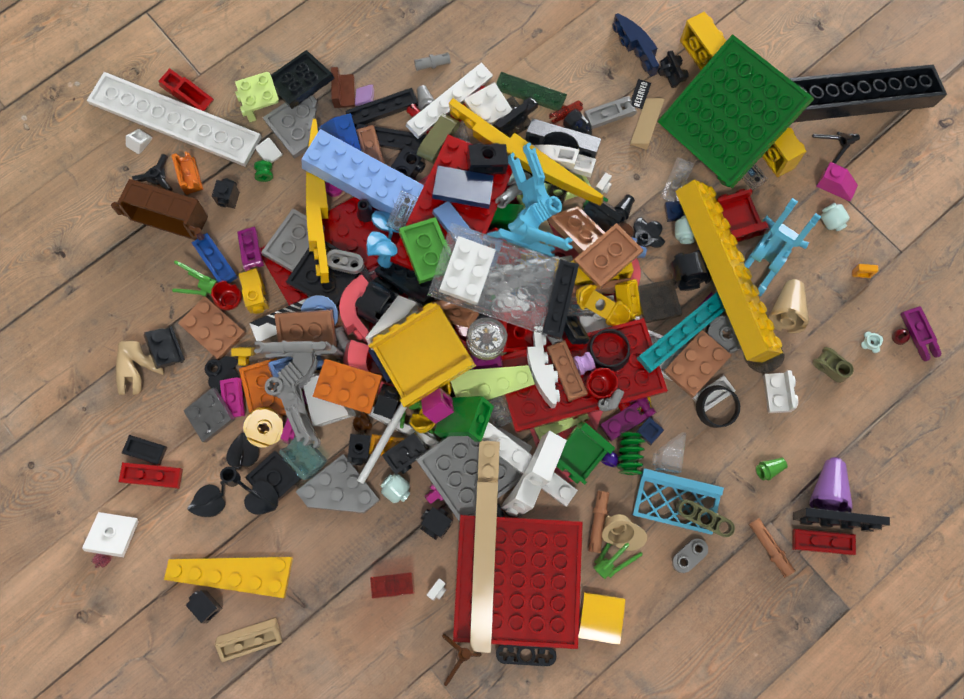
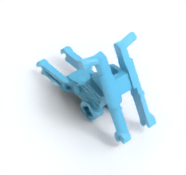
M529 142L523 146V152L526 155L533 177L527 180L520 159L514 160V153L508 155V164L511 166L518 189L523 193L522 201L525 204V209L518 213L514 222L508 224L510 231L500 228L498 231L487 233V239L500 238L508 243L526 248L531 252L543 254L545 258L549 259L555 256V254L551 253L555 250L553 246L568 251L573 248L572 245L568 244L573 240L570 237L564 239L550 232L538 229L542 222L562 210V203L556 196H548L544 185L545 175L539 162L536 148L530 149L531 143Z
M793 198L776 222L768 216L762 220L767 222L770 230L767 234H764L744 263L748 269L754 260L760 263L762 259H765L771 263L768 267L770 269L769 273L758 287L760 297L792 252L791 249L798 246L804 249L807 248L809 242L803 239L822 217L815 213L800 234L786 227L782 223L798 203Z

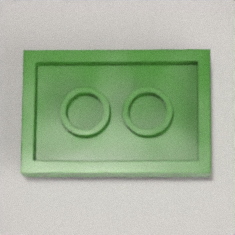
M436 217L399 228V234L419 284L444 276L451 254Z

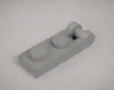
M627 96L587 110L584 116L589 121L591 128L594 129L625 117H632L637 113V110L632 106L631 98Z

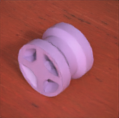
M590 352L584 353L581 357H573L580 375L585 374L588 370L594 371L596 369Z

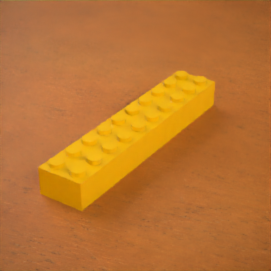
M704 11L686 21L680 42L699 69L702 70L726 40L723 33L715 26L713 19ZM788 127L762 157L778 178L795 169L806 153L804 144L795 136L793 129Z
M692 180L675 192L746 360L763 363L783 353L781 349L782 343L773 331L775 329L773 322L768 319L765 313L767 312L766 306L758 297L759 290L751 281L752 274L744 265L743 261H745V258L738 251L736 246L738 244L737 240L729 230L730 224L722 214L723 208L715 198V190L703 182Z

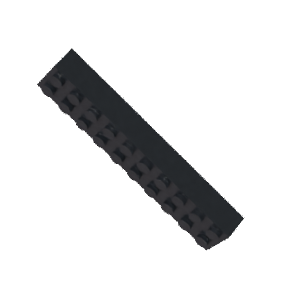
M934 64L789 78L814 98L793 123L930 108L938 104L947 95Z

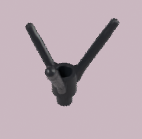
M837 132V135H812L813 138L840 141L843 148L832 162L834 164L837 163L851 144L860 139L859 134H845L842 132Z

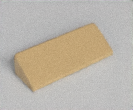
M646 98L630 145L645 150L648 149L665 99Z
M273 618L218 636L215 647L221 661L225 662L282 643L277 619Z

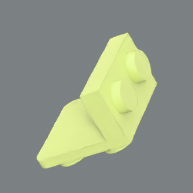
M269 72L235 81L238 90L235 93L238 101L242 102V106H240L243 117L247 116L249 122L256 121L255 110L279 102Z

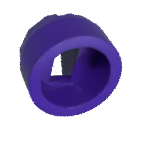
M607 452L601 462L616 468L618 455L614 452L611 454Z

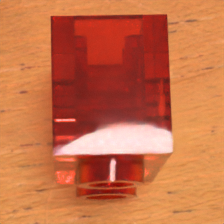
M412 572L370 577L372 599L415 594L414 575Z

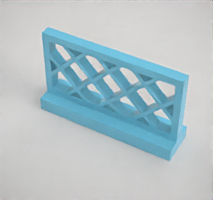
M642 468L633 516L713 534V532L707 529L700 528L697 524H695L696 526L690 525L693 523L691 521L685 524L681 523L676 516L678 513H674L669 503L676 498L682 500L681 495L686 492H692L696 498L693 502H698L701 506H703L701 500L707 496L715 498L713 507L709 510L717 513L720 497L723 495V487ZM645 481L653 483L657 489L648 496L643 490ZM667 487H672L676 496L667 501L661 491ZM659 492L664 503L654 508L649 498ZM647 500L653 510L646 514L639 513V505ZM684 504L682 512L686 510L689 513V507H691L690 504ZM667 505L672 515L663 519L659 516L657 510ZM707 512L701 515V517L706 515L708 519L710 518Z

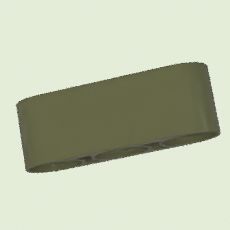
M443 113L420 144L417 155L434 164L447 135L454 137L460 122Z
M682 499L676 504V511L681 517L722 537L733 535L735 525L731 520L691 500ZM685 503H689L691 506V511L688 514L682 512V506ZM707 512L710 517L709 521L702 523L700 517L703 513ZM722 522L728 524V530L724 533H721L719 530Z

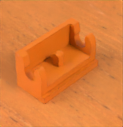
M184 152L185 157H179L175 153L171 156L179 185L184 193L187 195L203 190L195 158L191 157L189 152Z

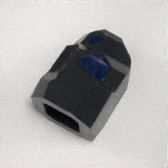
M578 109L572 110L565 117L563 122L565 128L592 135L589 121Z

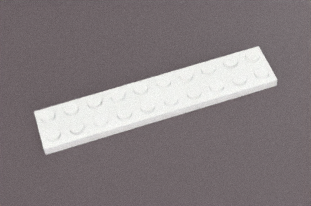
M106 72L102 74L87 99L90 105L246 167L255 151V147L262 138L260 133Z

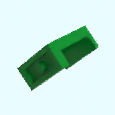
M483 396L453 397L454 412L437 423L434 433L441 439H444L446 436H468L475 442H481L494 406Z
M580 421L565 439L567 441L556 467L562 472L566 469L571 473L568 476L577 484L582 482L585 485L587 483L585 479L607 452L611 454L615 447L587 423Z

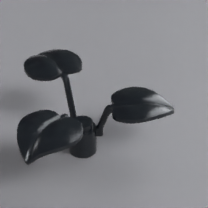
M245 432L241 433L233 441L227 451L226 460L231 467H225L220 472V479L222 480L220 482L222 485L221 493L220 489L215 485L209 484L201 487L187 508L189 512L200 517H214L220 514L226 505L222 498L225 495L226 485L230 487L240 485L249 492L244 499L245 508L254 515H263L277 509L279 499L276 490L271 484L265 481H258L250 489L240 481L241 476L236 470H241L242 466H252L259 458V448L247 440Z

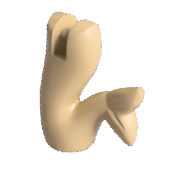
M121 341L118 343L116 383L119 395H125L126 383H133V395L140 394L141 377L133 361L153 372L164 374L163 368H155L151 354L149 356L144 355L139 342Z

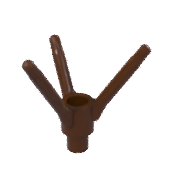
M443 634L442 637L457 651V663L444 682V685L447 686L463 662L469 660L470 657H480L482 654L480 652H470L468 648H461L446 634Z

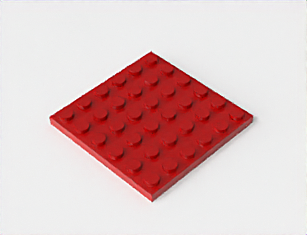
M460 515L453 641L470 643L476 520V516ZM497 517L491 644L578 649L583 522Z

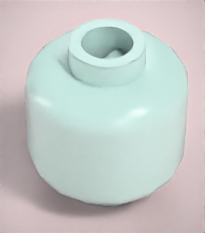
M833 203L822 210L821 219L828 230L836 229V231H840L847 226L846 222L850 217L842 204Z
M684 215L675 222V238L681 244H692L696 239L686 215Z
M389 474L380 485L382 487L381 494L392 503H398L400 500L404 502L410 495L408 491L410 483L399 474Z

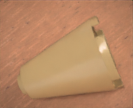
M791 279L785 283L769 314V319L773 322L776 330L782 332V329L788 330V333H799L807 328L809 318L805 285L798 279Z

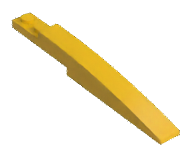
M454 98L451 99L448 103L450 114L454 118L464 121V124L472 129L474 138L484 145L493 143L506 144L507 156L514 153V160L519 158L522 168L532 173L526 155L523 152V146L529 142L516 133L509 138ZM536 148V153L545 175V181L601 206L604 195Z
M316 119L312 120L309 146L318 133ZM306 171V215L309 252L314 251V260H318L319 263L315 265L316 276H320L321 283H329L322 219L328 218L325 181Z

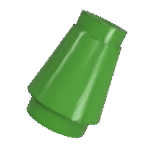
M784 458L763 461L756 466V473L761 480L769 481L784 469H787L788 465Z

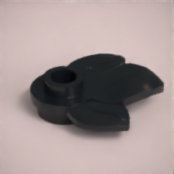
M642 217L635 221L633 226L635 231L634 238H637L636 243L645 248L648 246L659 248L664 245L665 240L659 236L663 230L661 223L657 221L647 223Z
M225 356L220 360L212 359L206 363L204 370L209 377L208 384L210 388H217L218 392L221 393L220 380L240 378L237 371L234 370L238 364L237 359ZM217 366L218 370L212 372L213 367Z

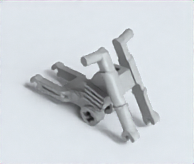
M283 340L282 342L268 343L256 341L254 344L260 347L254 350L257 354L271 353L265 355L269 359L276 357L293 358L292 362H289L281 372H278V378L271 377L266 381L265 391L269 395L282 400L297 441L302 442L305 438L303 442L305 446L311 445L315 441L313 448H319L321 441L317 437L306 412L301 388L311 381L310 378L318 365L316 356L332 354L338 359H342L344 353L336 346L324 341L287 342Z

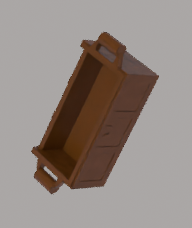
M129 179L118 202L111 204L117 215L126 216L131 221L192 240H204L205 238L202 229L208 216L198 199Z

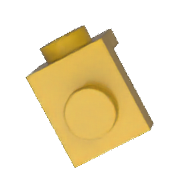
M260 285L242 289L245 307L251 314H260L264 310L269 309L268 302L263 296Z

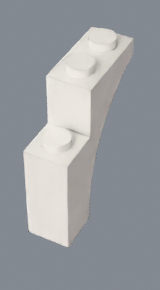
M548 431L541 437L524 474L503 502L501 509L506 511L507 515L519 518L533 509L541 488L549 483L567 440L551 431Z

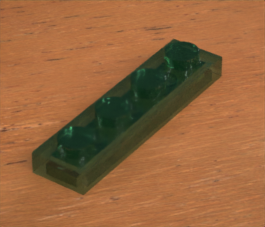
M504 72L500 73L496 82L502 93L523 100L532 97L538 105L557 112H561L567 98L565 93Z

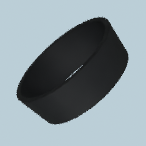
M604 329L591 338L587 352H590L597 369L609 368L615 372L623 368L628 362L630 344L626 336L620 331ZM602 333H614L620 336L628 347L624 360L615 365H607L600 362L595 357L592 349L596 336Z
M709 386L697 398V415L709 427L720 428L729 426L736 421L740 414L741 406L738 396L724 386ZM716 390L729 391L735 401V412L732 418L723 425L714 424L705 414V401Z

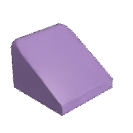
M373 85L356 89L355 106L373 101Z

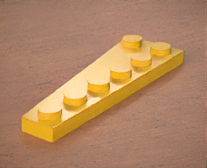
M293 558L168 559L164 580L285 598Z

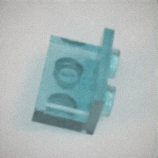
M295 437L279 453L282 455L283 460L292 466L297 476L306 480L314 477L328 460L317 448H313V444L303 445L305 438L302 442H298Z

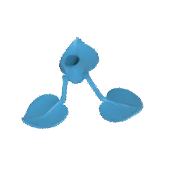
M375 211L371 217L373 224L382 231H388L389 235L387 238L383 233L371 232L367 238L368 256L379 255L377 259L378 264L384 268H390L393 263L390 262V258L397 254V246L391 242L393 232L399 233L401 223L399 227H395L394 222L399 221L395 219L396 217L385 211Z

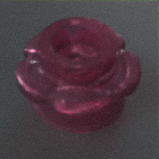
M97 553L92 562L95 564V568L100 566L104 568L112 558L110 555Z

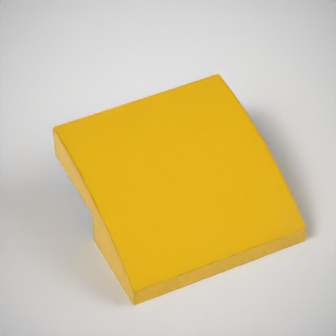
M584 592L579 638L620 645L625 599Z

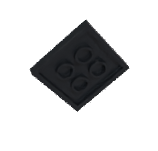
M307 50L271 74L277 95L291 109L335 79L333 74Z
M325 241L326 255L331 250H341ZM308 248L286 280V284L308 297L314 295L325 296L338 307L345 288L360 273H346L333 270L328 266L329 283H321L320 276H316L315 265L319 264L318 260H314V251L309 252ZM335 259L333 263H338L340 260ZM357 263L352 264V267L358 266Z

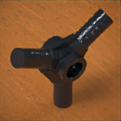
M161 154L157 165L150 168L145 174L132 176V179L139 182L147 181L172 191L173 188L165 181L164 166L168 156Z

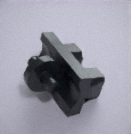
M673 50L668 51L667 56L660 61L661 67L658 73L660 76H666L671 88H676L680 82L687 80L689 73L685 69L681 70L680 66L683 60L681 55H675Z

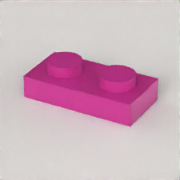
M241 378L220 380L221 397L234 418L245 416Z

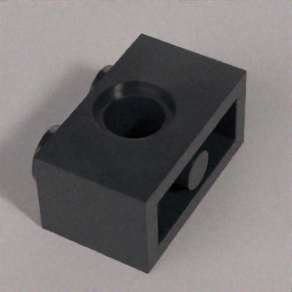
M476 143L468 145V171L482 174H506L508 168L506 144L493 143L481 145Z

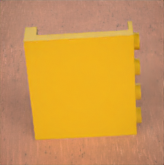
M437 303L425 305L422 308L423 311L418 314L413 313L409 315L404 323L393 325L389 328L390 332L374 337L372 339L373 342L368 345L374 349L402 399L400 401L403 407L414 405L438 388L443 387L476 366L443 309Z

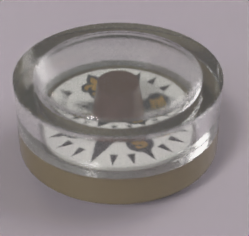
M487 317L477 319L468 329L466 338L467 348L476 358L482 360L495 359L505 349L507 331L503 324L496 319Z

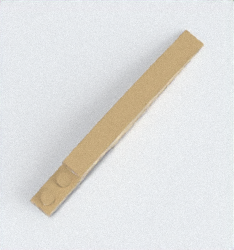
M498 441L479 442L470 652L491 653L500 442Z

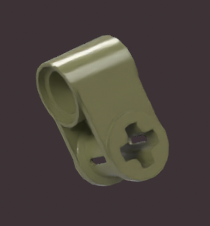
M824 347L822 354L812 362L818 370L839 383L844 382L854 372L853 365L829 347ZM838 368L844 370L845 375H842Z

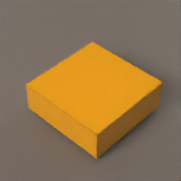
M858 264L852 270V276L872 278L878 272V265Z

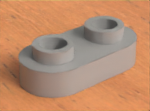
M334 249L326 255L327 264L333 270L358 274L364 268V261L359 254ZM335 259L340 260L338 263H333ZM357 263L358 266L352 267V264Z
M693 539L672 558L674 570L679 573H686L695 567L708 554L706 542L702 539ZM696 545L701 547L700 553L695 551ZM682 558L686 560V566L680 564Z

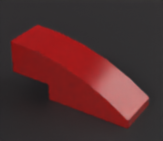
M170 68L159 80L161 88L185 104L205 111L214 101L211 96Z

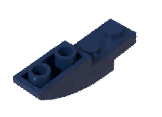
M619 13L615 14L612 26L615 33H618L620 36L621 44L626 47L628 52L634 50L636 57L640 58L644 71L648 72L650 77L657 75L659 63L655 56L658 48L653 40L635 22Z

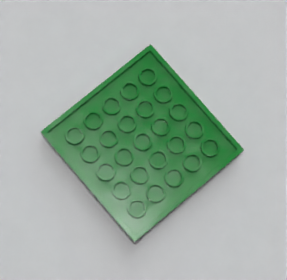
M732 34L657 122L727 185L733 188L809 106L814 98Z

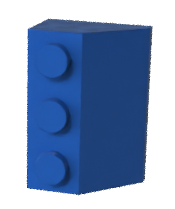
M351 113L334 117L318 127V132L321 129L361 151Z

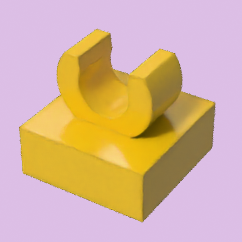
M255 347L231 348V356H239L238 366L249 365V356L256 355L254 352Z

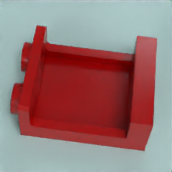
M740 189L735 194H723L717 198V202L723 208L722 214L730 224L729 230L736 238L737 243L764 235L769 228L766 221L761 222L751 198L752 189Z

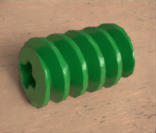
M623 432L620 434V437L624 440L620 441V445L623 448L619 449V453L622 456H619L618 460L622 463L617 465V468L621 470L618 473L625 475L642 474L641 471L637 470V467L643 466L642 463L638 462L639 459L644 458V456L638 454V452L645 450L639 446V444L645 443V440L640 439L642 434Z

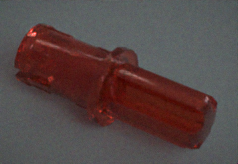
M578 100L567 106L563 105L561 109L549 114V119L557 117L551 120V123L556 124L565 119L574 109L582 111L583 104Z

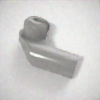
M617 388L611 397L600 399L598 401L599 409L601 411L616 409L623 397L624 391Z

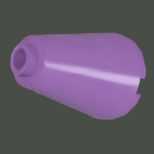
M833 457L825 461L810 498L809 505L811 508L852 512L853 505L847 467L842 459Z

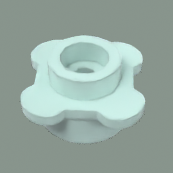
M866 332L861 347L863 349H870L873 353H878L883 338L879 334Z

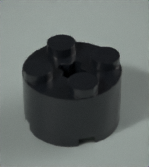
M700 250L688 254L678 253L669 265L674 286L676 289L679 287L680 291L698 289L701 283L705 282L707 284L712 280Z
M369 282L363 296L356 300L355 307L358 308V315L376 325L397 298L398 293L378 282Z

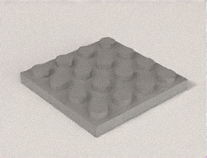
M446 436L417 457L416 461L460 523V515H476L479 442L473 441L468 436ZM500 457L498 498L517 485L522 477L519 471Z

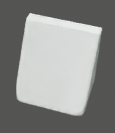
M140 129L126 135V147L137 154L142 153L152 141V137Z
M267 138L255 147L258 155L264 161L273 163L283 156L270 138Z

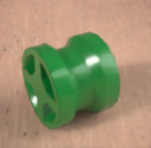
M262 160L254 163V169L256 170L254 174L255 180L268 182L273 179L271 162Z

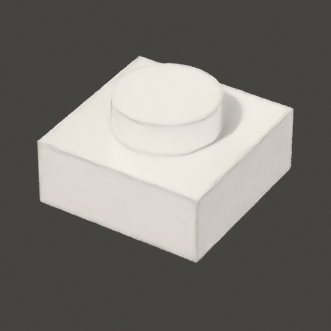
M605 172L595 190L602 195L603 193L607 194L612 186L610 183L612 176Z
M439 578L427 596L433 601L436 598L440 600L447 590L444 588L446 583Z

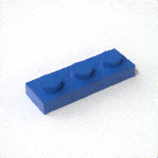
M208 233L204 234V240L196 239L192 242V245L218 282L226 281L230 283L238 278Z

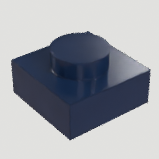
M680 201L665 202L667 222L677 221L685 215Z
M649 417L636 433L642 434L640 437L651 446L664 429Z

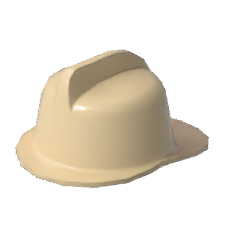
M618 514L606 517L602 538L607 543L620 549L626 543H629L626 551H634L645 545L647 534L644 529L632 523L628 517Z

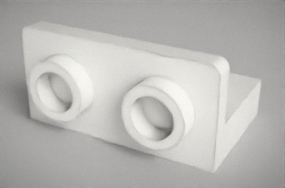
M787 370L785 373L764 374L763 382L768 413H784L795 410L798 406V396L795 395L794 391L796 380L792 376V371Z

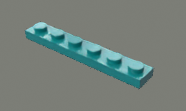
M718 292L637 357V360L648 373L656 369L725 311Z

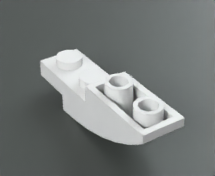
M533 145L572 173L591 178L596 159L580 155L579 149L557 145Z
M535 327L532 333L534 347H527V361L539 393L551 408H555L557 402H560L559 390L555 389V383L558 382L557 371H554L553 365H545L548 364V354L544 352L543 345H546V336L541 335L542 327Z

